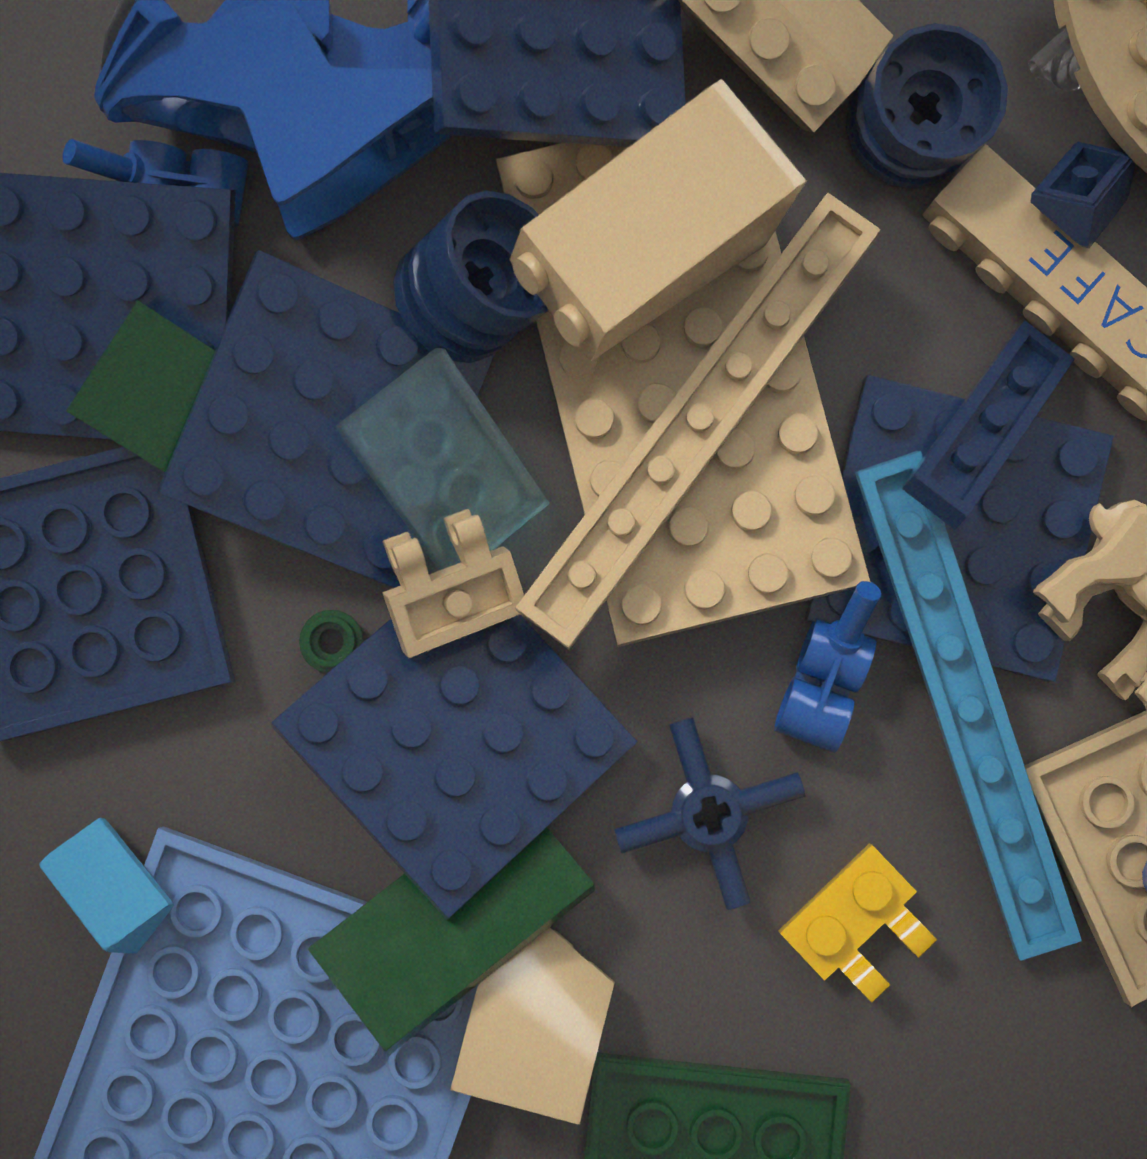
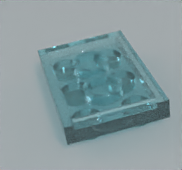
M435 348L335 426L413 536L418 539L419 544L439 571L461 563L448 535L444 517L465 509L470 510L471 516L479 515L489 550L492 551L550 504L445 349Z

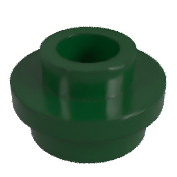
M325 610L314 614L304 624L299 638L300 651L305 661L314 669L324 673H329L364 642L363 633L357 621L347 613L338 610ZM332 629L339 631L344 640L343 647L335 654L327 653L321 644L323 635Z

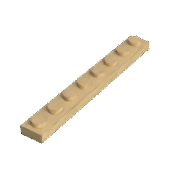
M830 193L824 196L515 607L517 612L570 650L877 239L880 228Z

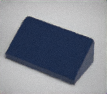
M1077 142L1032 192L1030 202L1076 243L1089 249L1127 201L1130 194L1135 162L1126 152Z

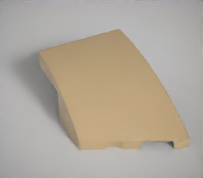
M549 927L478 984L451 1090L579 1125L615 982L593 962L588 961L577 952L573 945L559 932Z

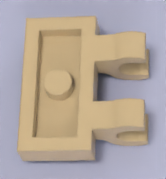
M469 509L444 517L448 535L461 563L435 573H428L418 539H411L409 532L383 540L387 556L401 585L383 592V596L402 651L408 658L520 615L515 607L524 597V593L511 552L503 546L492 551L489 550L479 515L471 516Z

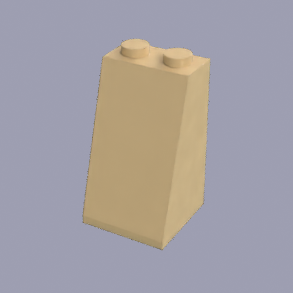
M721 79L521 228L510 261L522 287L533 295L537 294L552 312L556 327L562 337L569 344L579 346L588 359L592 361L764 247L805 185L806 180Z

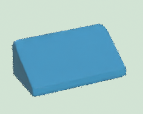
M98 818L50 852L39 864L42 871L103 950L109 953L137 954L175 905L106 818Z

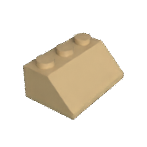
M678 0L681 9L802 130L815 132L856 89L893 38L890 31L859 0Z

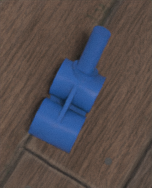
M74 139L68 140L64 147L62 156L64 164L116 181L236 190L234 227L239 226L249 163L245 158L219 150L196 149L192 151L191 161H186L187 153L182 149L149 140H134L130 142L129 152L124 156Z
M861 581L857 584L840 620L830 623L816 617L815 622L811 623L799 653L795 676L787 687L776 717L775 732L833 753L837 752L848 729L855 701L848 696L850 691L857 693L862 687L876 649V639L864 635L863 630L881 597V590L878 586L868 581Z

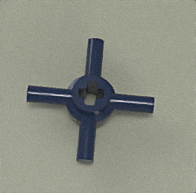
M693 717L671 723L669 727L687 782L675 794L671 812L614 829L621 853L630 852L679 836L690 847L699 851L709 852L726 909L730 910L745 906L751 900L733 844L744 833L749 814L806 797L800 775L796 772L740 790L729 779L711 774ZM712 796V800L717 805L721 803L726 805V812L717 816L719 826L714 829H707L703 821L693 822V814L702 810L701 799Z

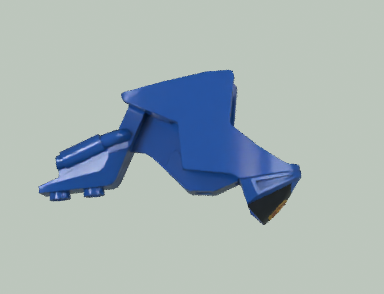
M119 0L105 33L94 98L107 119L114 123L140 122L201 136L258 153L273 199L278 204L287 233L293 240H300L335 223L398 179L453 136L435 134L428 0H407L408 22L386 29L366 27L333 15L329 0H225L209 20L204 23L183 22L165 0Z

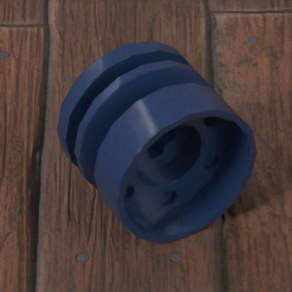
M932 23L909 29L886 48L875 65L857 86L848 103L846 130L853 153L870 174L889 185L917 189L940 183L994 136L1005 116L1008 85L1001 62L984 40L962 27ZM913 110L919 112L923 117L919 125L913 123L909 118Z
M486 190L468 195L399 260L393 280L396 307L407 329L426 349L450 361L473 363L494 355L503 345L509 343L519 331L529 327L549 310L537 294L533 295L522 287L510 261L521 228L539 215L531 206L510 194Z

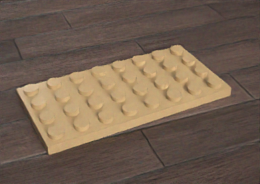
M560 143L498 158L496 162L504 194H510L531 206L540 215L629 147ZM776 231L764 247L592 361L588 359L579 346L569 344L562 337L556 327L554 315L550 310L536 320L584 515L782 254ZM804 336L606 600L617 647L855 589L861 581L870 582Z

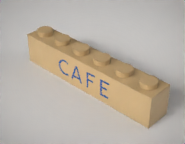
M984 144L923 213L922 216L931 223L928 226L931 234L949 250L957 251L960 249L978 265L975 268L976 273L987 286L998 293L1003 294L1007 291L1025 307L1023 315L1034 328L1048 336L1054 333L1072 349L1070 355L1075 358L1073 362L1082 371L1094 378L1102 376L1120 392L1117 395L1120 404L1136 418L1146 421L1147 287L1096 242L1089 249L1084 248L1030 202L1031 194L1036 188L988 145Z

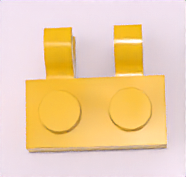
M870 843L778 930L824 981L837 968H840L871 1003L890 984L857 949L884 923L918 958L937 941L928 929L904 906L917 891Z

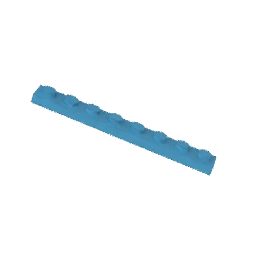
M915 451L856 471L855 474L1014 952L1018 959L1022 961L1081 942L1082 939L945 523L901 489L923 459L921 451Z

